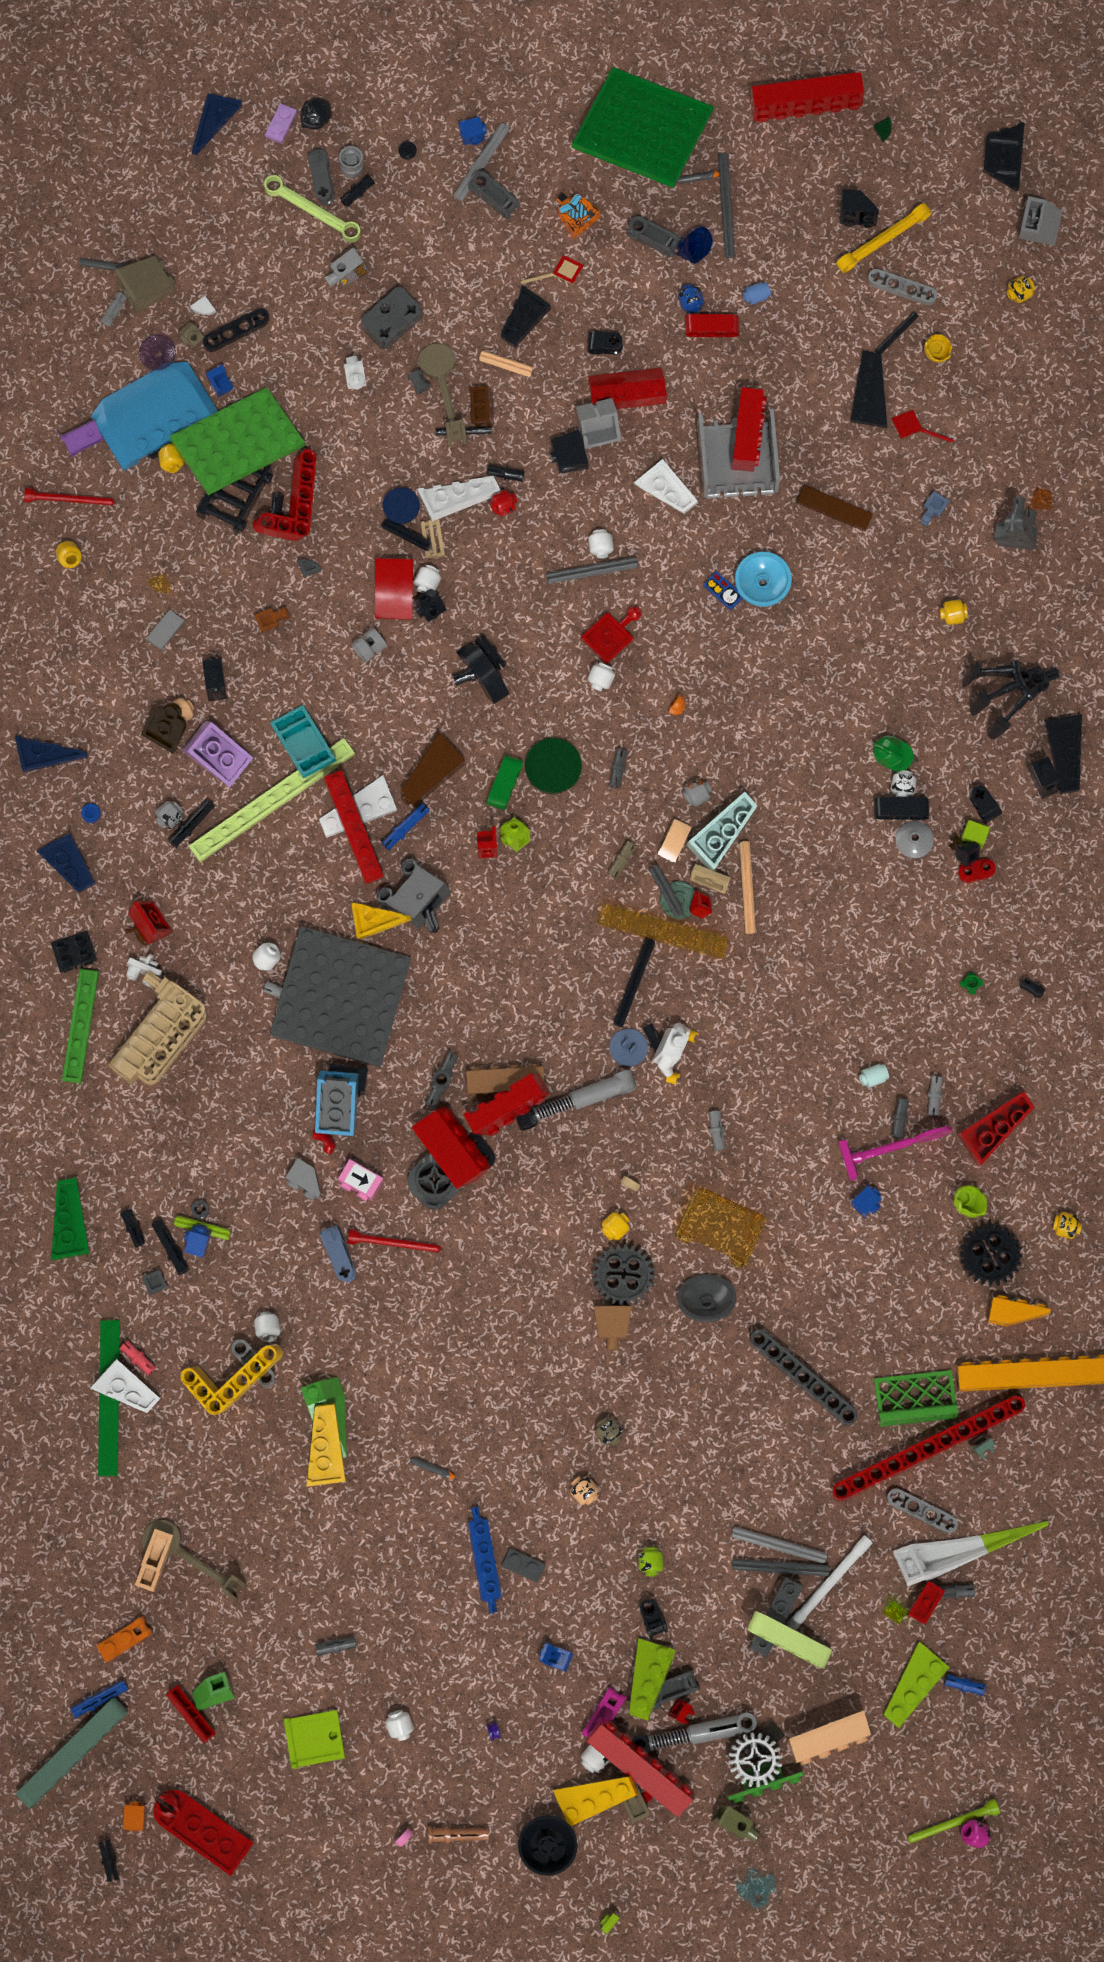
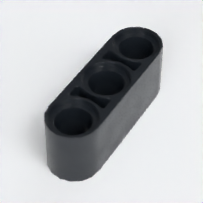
M877 797L874 799V818L879 820L929 819V799L923 797Z

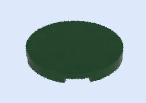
M548 738L539 741L529 750L525 759V772L528 780L535 789L545 794L555 795L569 790L577 783L581 775V757L576 748L563 739Z

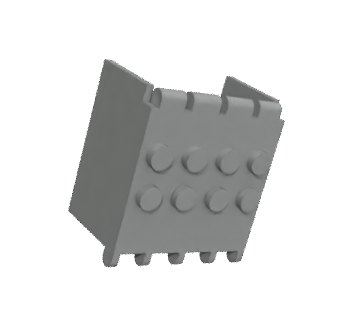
M770 409L767 422H764L763 430H759V432H763L761 448H757V450H761L758 467L755 466L754 472L731 469L737 425L736 418H732V424L718 425V420L714 419V426H703V414H699L697 432L703 498H720V492H723L724 498L739 497V490H742V496L758 495L757 489H761V495L778 493L780 474L774 409Z

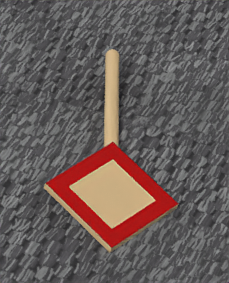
M563 255L552 273L522 280L520 283L525 284L556 276L573 285L584 265Z

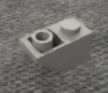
M297 1158L285 1177L288 1182L287 1185L296 1191L298 1188L304 1191L303 1195L312 1201L317 1199L319 1201L321 1195L315 1169Z

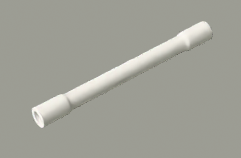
M864 1535L852 1548V1551L809 1600L786 1623L788 1627L795 1631L798 1629L809 1613L854 1562L872 1545V1541Z

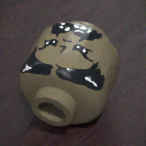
M606 1417L596 1425L595 1433L603 1445L609 1446L612 1444L614 1447L623 1440L621 1436L624 1434V1429L617 1419Z

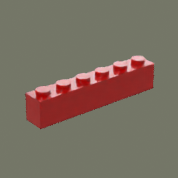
M342 770L325 776L323 780L364 884L368 885L383 879V873Z
M602 1718L588 1734L586 1741L627 1776H631L634 1782L675 1816L679 1817L693 1802L695 1794L693 1789L688 1784H682L672 1771L668 1772L664 1769L659 1760L656 1758L652 1759L647 1755V1751L642 1746L635 1745L629 1735L618 1731L617 1726L612 1721H606Z

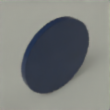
M395 488L384 497L383 512L394 523H409L419 513V498L410 489Z

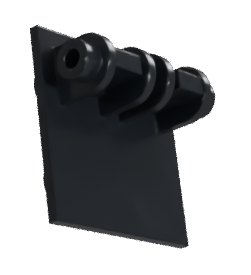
M87 931L51 942L60 973L74 970L73 967L77 969L78 965L82 968V964L86 966L97 961Z

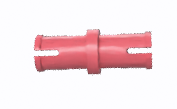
M129 1340L125 1342V1345L121 1346L120 1350L132 1360L131 1363L141 1368L147 1376L156 1369V1366L144 1356L145 1354L142 1351H138Z

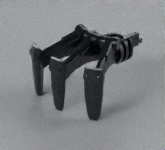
M977 661L971 665V668L963 678L962 687L968 686L975 678L984 676L1008 677L1014 680L991 694L987 695L984 690L979 692L970 706L972 716L977 715L986 706L990 705L991 700L1013 691H1022L1021 694L1023 696L1016 702L1010 713L1005 718L999 716L990 727L988 737L996 739L1010 728L1011 723L1008 721L1028 700L1031 702L1037 694L1047 690L1049 681L1058 679L1060 672L1056 668L1043 672L1040 666L1030 669L1021 668L1020 661H1012L1011 665L981 668Z

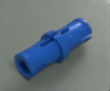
M947 1674L945 1686L960 1689L963 1693L967 1691L984 1696L986 1684L971 1681L968 1677L964 1679Z

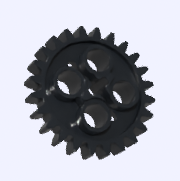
M991 1223L989 1229H987L985 1224L982 1225V1230L975 1227V1234L970 1231L968 1233L970 1239L966 1237L963 1239L967 1245L962 1244L960 1246L965 1251L959 1253V1256L964 1257L960 1264H966L963 1271H970L967 1277L969 1278L974 1275V1282L980 1279L981 1286L986 1281L989 1287L992 1286L993 1282L999 1286L1000 1280L1006 1284V1277L1013 1279L1014 1276L1011 1272L1018 1273L1019 1270L1015 1266H1021L1022 1263L1017 1259L1023 1257L1022 1254H1018L1022 1247H1016L1019 1239L1012 1240L1014 1233L1008 1235V1228L1001 1231V1225L994 1229L993 1223ZM990 1239H998L1000 1245L997 1247L992 1246ZM982 1240L986 1242L987 1248L982 1243ZM980 1247L983 1254L980 1256L975 1255L973 1248ZM988 1250L990 1253H995L994 1261L1000 1267V1270L996 1269L993 1259L987 1257ZM1006 1255L1009 1258V1262L1006 1264L1001 1263L999 1256ZM989 1264L992 1267V1271L989 1273L984 1272L982 1265Z

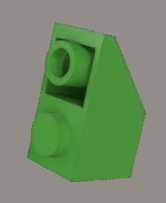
M225 1672L206 1678L192 1692L198 1711L235 1698L231 1681Z

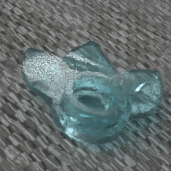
M750 1869L746 1875L745 1883L736 1885L737 1893L742 1899L749 1901L752 1907L761 1909L767 1905L769 1896L775 1891L776 1881L773 1874L762 1878L757 1871ZM756 1895L762 1896L761 1902L755 1901Z

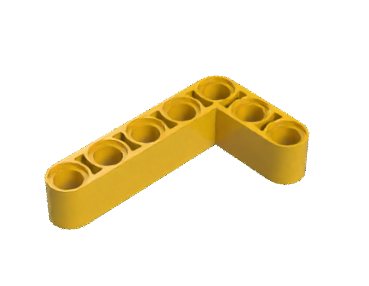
M278 1344L263 1347L220 1389L197 1366L184 1369L180 1376L181 1381L211 1415L221 1414L227 1411L282 1358L283 1350ZM269 1349L274 1351L273 1358L269 1356ZM256 1362H258L261 1366L260 1371L256 1370L255 1368ZM190 1371L195 1375L194 1381L190 1379ZM242 1375H245L247 1378L246 1384L242 1382ZM203 1386L207 1388V1395H204L202 1392ZM229 1388L234 1392L233 1397L228 1394ZM215 1401H218L220 1404L219 1410L215 1408Z

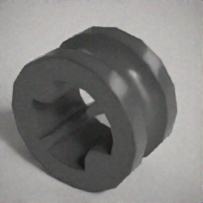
M200 1200L194 1202L191 1211L195 1218L204 1219L209 1214V1207L207 1203ZM199 1205H203V1209L206 1208L205 1211H202L201 1215H198L197 1211L195 1212Z

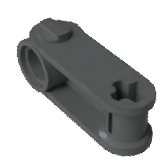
M315 149L307 153L315 195L321 204L330 205L334 202L335 194L326 149Z
M484 170L477 172L468 184L470 191L478 195L505 219H510V214L521 205L514 196ZM481 179L484 182V186L477 185L476 180Z
M640 215L630 220L627 230L628 237L669 257H674V251L678 244L682 243V239L678 235ZM641 226L643 229L637 231L634 229V227Z
M694 1671L664 1681L653 1711L662 1708V1704L700 1690V1686H697L693 1676Z

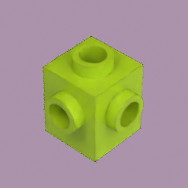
M512 818L501 826L502 843L511 847L514 851L518 852L530 842V830L523 822H519L516 818Z

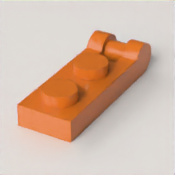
M144 1616L96 1645L106 1663L153 1634L152 1629L147 1627ZM139 1627L142 1633L137 1636L134 1630Z

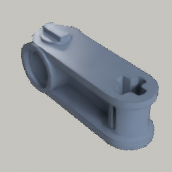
M339 1225L319 1232L336 1276L341 1281L352 1282L356 1278V1269ZM344 1269L350 1271L348 1277L342 1276L345 1273Z

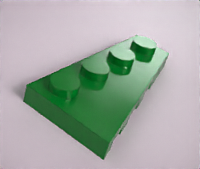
M77 1178L57 1181L51 1261L90 1254Z

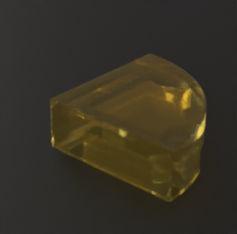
M165 574L147 580L150 587L154 588L155 591L171 593Z

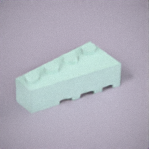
M744 792L686 844L707 869L715 870L756 809V803Z

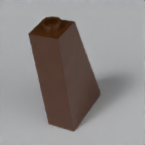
M441 733L437 734L401 789V799L407 806L411 805L415 808L465 765V759Z

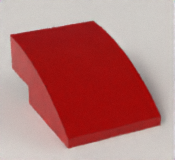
M376 558L375 619L412 620L413 559Z

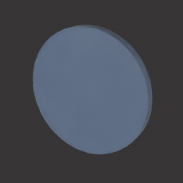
M623 1029L617 1032L610 1042V1054L615 1062L622 1066L632 1067L640 1064L648 1052L646 1038L634 1029Z

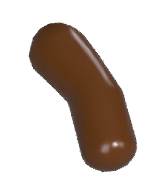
M136 926L125 930L126 934L135 932L137 940L144 946L148 945Z

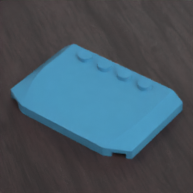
M177 362L166 363L102 399L92 413L91 419L95 420L100 434L122 470L125 471L140 463V459L171 443V435L218 412L189 363Z

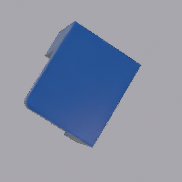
M223 365L206 373L207 380L217 397L233 390V385L228 379Z

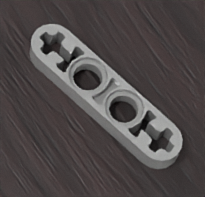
M873 269L869 272L868 283L874 288L928 306L936 302L937 291L930 286L880 269ZM879 275L877 282L873 281V277ZM887 277L886 283L883 285V280ZM891 280H896L899 286L891 288L888 283ZM913 286L916 289V293L908 294L906 288ZM920 289H922L921 296L917 297L919 295ZM931 293L930 299L927 300L926 295Z
M892 1489L887 1494L889 1505L944 1533L951 1534L958 1527V1521L954 1516L900 1489ZM891 1494H900L899 1498L902 1500H904L905 1497L909 1498L906 1501L904 1508L901 1507L902 1502H892L893 1498L890 1497ZM911 1501L917 1502L919 1510L911 1512L908 1509V1504ZM933 1510L936 1513L937 1517L934 1521L927 1520V1511ZM940 1514L944 1516L942 1520L946 1522L949 1519L952 1520L954 1528L946 1529V1525L940 1522V1526L936 1525L940 1519Z

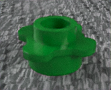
M969 972L965 980L960 982L961 988L967 989L970 995L976 994L978 987L983 985L982 979H979L973 972Z

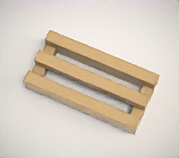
M439 519L435 521L429 520L428 522L422 521L423 538L427 539L425 527L429 526L433 554L425 551L426 559L444 557L445 553ZM434 525L437 528L440 553H437L433 532Z
M695 864L690 877V881L723 894L726 893L731 877Z

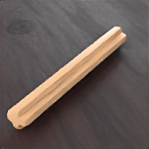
M742 841L740 842L745 933L754 934L756 927L750 842Z

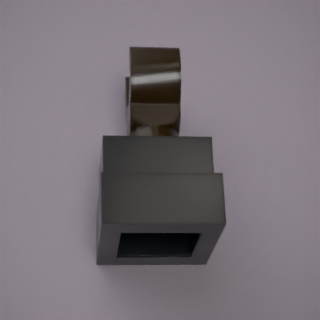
M957 835L949 838L953 842L949 847L957 850L956 859L965 867L979 860L980 845L976 842L971 843L968 841L963 844Z

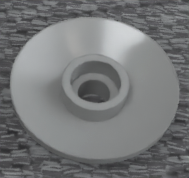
M907 822L897 831L896 846L906 857L921 858L928 854L933 846L934 838L932 831L921 822ZM916 835L919 839L917 841L912 840V836Z

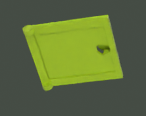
M338 1710L283 1719L291 1769L345 1759Z

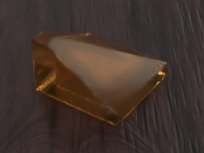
M1036 488L1030 509L1052 510V492Z

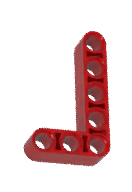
M305 449L294 458L289 517L263 513L253 521V528L257 533L291 541H299L309 534L316 470L315 452ZM301 474L305 476L306 481L301 477ZM279 524L283 526L284 530L279 527ZM296 527L300 529L301 534L297 532Z

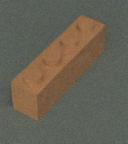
M530 1064L528 1067L520 1068L519 1065H511L508 1069L493 1066L489 1070H482L479 1067L471 1068L470 1071H466L468 1097L494 1096L504 1090L509 1091V1086L530 1073L539 1074L544 1082L543 1066L539 1067V1064Z

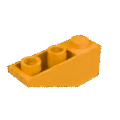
M997 1295V1298L993 1297L987 1323L1007 1327L1049 1316L1051 1309H1048L1047 1305L1036 1303L1034 1306L1029 1305L1025 1300L1017 1299L1015 1302L1008 1300L1009 1298L1006 1296Z

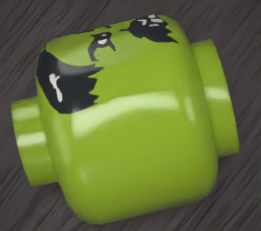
M643 1548V1551L638 1554V1569L640 1572L645 1573L647 1577L657 1576V1572H661L664 1569V1555L659 1551V1548Z

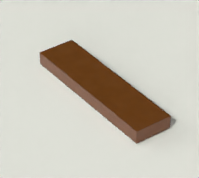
M805 485L797 500V504L864 532H866L873 513Z

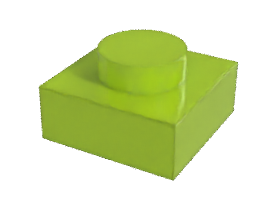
M614 1913L611 1916L607 1914L600 1923L603 1925L601 1930L608 1934L619 1920V1917Z

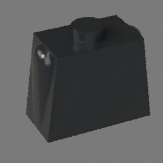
M579 429L551 440L552 452H550L552 463L556 462L558 473L564 474L589 468Z
M209 657L207 660L202 661L208 701L227 699L222 659Z

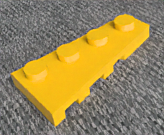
M335 1403L317 1405L314 1411L307 1486L345 1482L346 1476Z

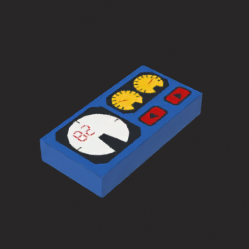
M717 571L703 585L730 611L743 599L737 589Z

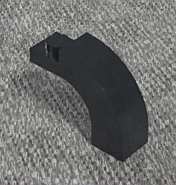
M471 642L456 652L461 661L474 674L486 697L493 704L509 695L497 670L478 645L475 646Z

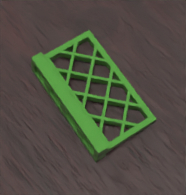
M952 1370L874 1378L880 1427L958 1418L959 1412ZM948 1376L949 1383L945 1388L936 1382L939 1377ZM920 1379H926L931 1383L926 1390L917 1385ZM901 1381H907L911 1384L906 1392L897 1386ZM879 1383H887L892 1388L885 1394L879 1389ZM933 1385L942 1391L937 1398L928 1393ZM914 1387L923 1393L917 1401L908 1395ZM894 1389L903 1395L898 1402L889 1397ZM945 1393L951 1397L952 1404L944 1405L939 1399ZM925 1395L934 1401L929 1407H924L919 1403ZM905 1397L914 1403L910 1409H905L900 1405ZM886 1399L895 1405L891 1411L882 1410V1404Z

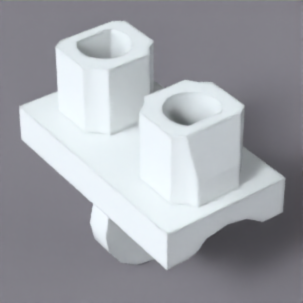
M357 356L346 358L347 364H344L348 389H360L366 386L362 361H358Z
M149 954L147 958L140 956L139 961L129 958L127 978L136 981L140 973L145 975L151 971L161 979L162 971L156 969L158 963L153 961L154 955ZM143 980V984H144V985H146V986H148V987H150V988H153L152 986H150L148 983H146V982Z

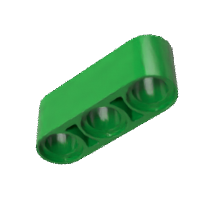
M505 755L488 796L487 805L505 811L521 772L523 760Z

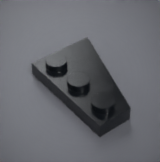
M522 285L512 313L501 332V339L516 348L551 310V305Z

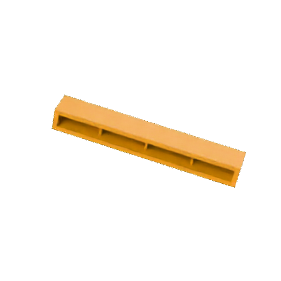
M1098 1355L1095 1359H1090V1356H1079L1077 1360H1070V1357H1060L1058 1361H1051V1358H1040L1039 1362H1031V1359L1019 1360L1020 1363H1012V1360H1002L1000 1364H992V1361L980 1362L981 1365H973V1362L961 1363V1366L957 1367L958 1392L1104 1384V1355Z

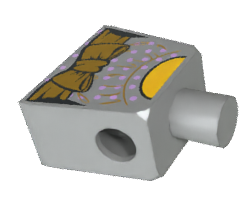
M353 247L330 265L333 272L326 276L325 279L330 287L339 281L345 287L369 271Z

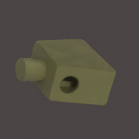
M721 1804L711 1821L739 1839L744 1840L746 1837L755 1842L760 1834V1831L752 1827L754 1824L752 1820L728 1805ZM739 1822L741 1823L740 1829L737 1828Z

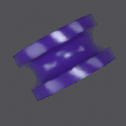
M496 1721L492 1725L486 1724L491 1741H494V1738L501 1739Z

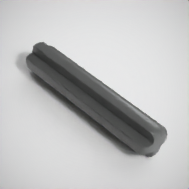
M658 865L651 867L650 873L675 917L681 916L684 910Z

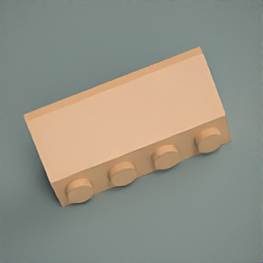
M861 1711L788 1739L787 1743L795 1764L800 1763L803 1766L811 1763V1758L819 1756L821 1759L831 1755L830 1751L838 1749V1752L850 1748L848 1744L855 1741L857 1745L868 1741L867 1737L871 1733L865 1713Z

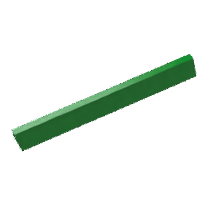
M100 1320L99 1378L116 1359L120 1362V1320ZM99 1392L98 1477H118L119 1401Z

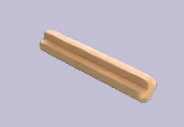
M484 350L479 356V360L528 377L533 372V367Z

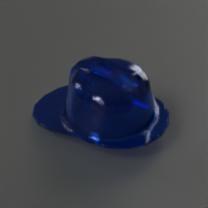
M698 227L687 236L681 238L676 255L691 263H698L711 251L713 239L710 231L705 227Z

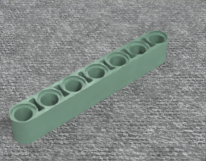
M115 1697L112 1698L16 1793V1796L28 1809L35 1806L129 1711Z

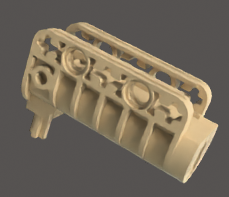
M151 971L145 974L143 980L155 989L154 992L157 995L158 1002L108 1064L118 1076L132 1086L137 1079H140L147 1085H155L205 1023L207 1017L205 1007L199 1000L176 983L169 981L166 977L162 980ZM184 1026L190 1027L188 1030H181ZM161 1056L166 1057L162 1061L157 1060Z

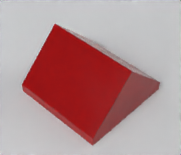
M153 900L136 901L133 903L128 915L148 945L173 932Z

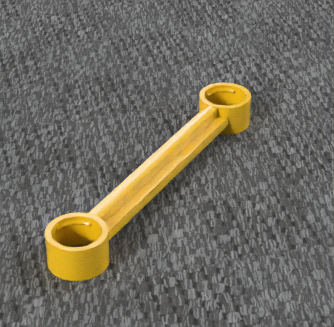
M926 203L920 204L910 215L853 253H847L836 262V265L842 273L848 272L856 266L857 262L914 224L926 220L932 214V211Z

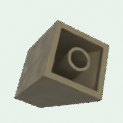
M155 256L115 270L117 283L136 314L175 292L174 285L176 284L172 276H167L165 265L161 260L158 261Z

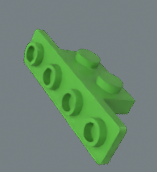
M772 1761L760 1765V1776L769 1771ZM775 1766L774 1769L778 1770L779 1774L771 1773L775 1778L773 1781L767 1777V1785L761 1780L760 1787L756 1786V1781H753L752 1787H749L750 1780L746 1779L744 1783L746 1791L728 1796V1802L733 1800L735 1804L744 1801V1796L752 1794V1797L764 1794L763 1790L771 1788V1791L783 1787L782 1783L788 1781L790 1785L800 1782L804 1772L802 1771L784 1778L781 1768ZM752 1768L744 1770L746 1774L754 1776Z

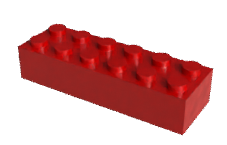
M861 72L751 86L750 104L753 121L766 122L774 118L783 120L789 116L799 118L805 114L820 115L827 111L836 113L842 109L857 110L862 107L864 98Z

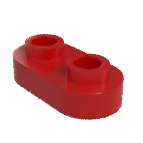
M990 859L978 860L967 867L962 865L959 868L958 877L963 883H973L989 879L994 875L996 866ZM983 866H989L990 870L985 871ZM970 870L971 875H966L964 871Z

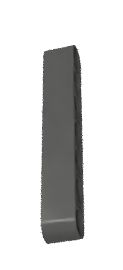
M756 1330L752 1333L750 1338L751 1346L838 1422L847 1427L852 1426L856 1422L857 1411L763 1330ZM758 1335L762 1336L764 1338V1343L760 1345L756 1344L754 1342V1337ZM775 1348L779 1351V1355L771 1357L768 1351ZM791 1361L794 1364V1368L787 1370L784 1368L783 1363ZM806 1374L809 1377V1381L802 1383L799 1381L798 1376ZM819 1386L823 1389L824 1393L820 1396L815 1395L813 1388ZM835 1399L839 1406L831 1408L828 1405V1401ZM850 1412L854 1418L852 1421H846L843 1418V1414Z

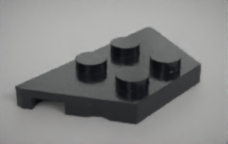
M1021 122L1012 128L1007 127L1001 129L1000 132L986 135L983 172L1015 191H1019L1025 122Z

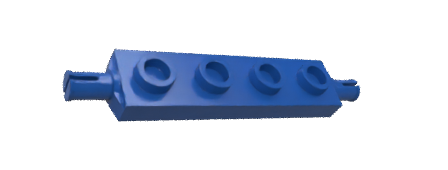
M479 1507L471 1508L473 1520L468 1522L467 1525L480 1599L483 1602H488L489 1614L497 1612L495 1601L501 1598L488 1519L481 1518Z

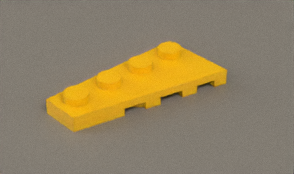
M631 1776L553 1790L565 1820L570 1826L576 1825L639 1795Z

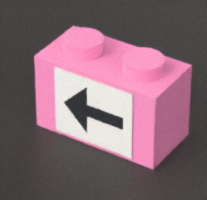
M350 1159L338 1178L341 1188L348 1192L350 1190L357 1193L356 1196L364 1201H367V1199L372 1201L384 1182L382 1177Z

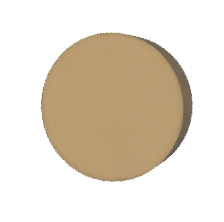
M623 1176L621 1180L623 1185L635 1192L641 1186L626 1176Z

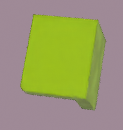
M969 820L961 841L963 843L968 841L971 843L976 842L980 845V849H983L990 827Z

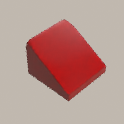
M695 891L690 913L701 919L711 914L712 905L710 897Z

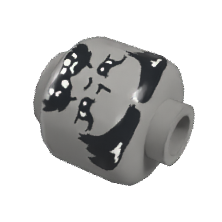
M166 801L156 809L155 815L157 818L155 821L161 828L165 826L167 829H172L182 821V814L184 812L175 801Z

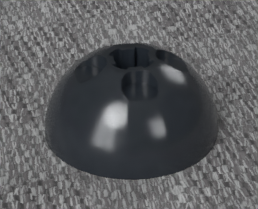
M550 1815L537 1817L527 1823L520 1833L518 1840L520 1858L525 1866L536 1874L543 1876L557 1875L565 1871L573 1863L577 1854L578 1843L575 1832L566 1821L559 1817Z

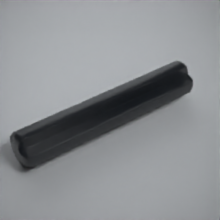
M384 519L381 524L383 529L425 551H429L432 546L429 540L389 519Z

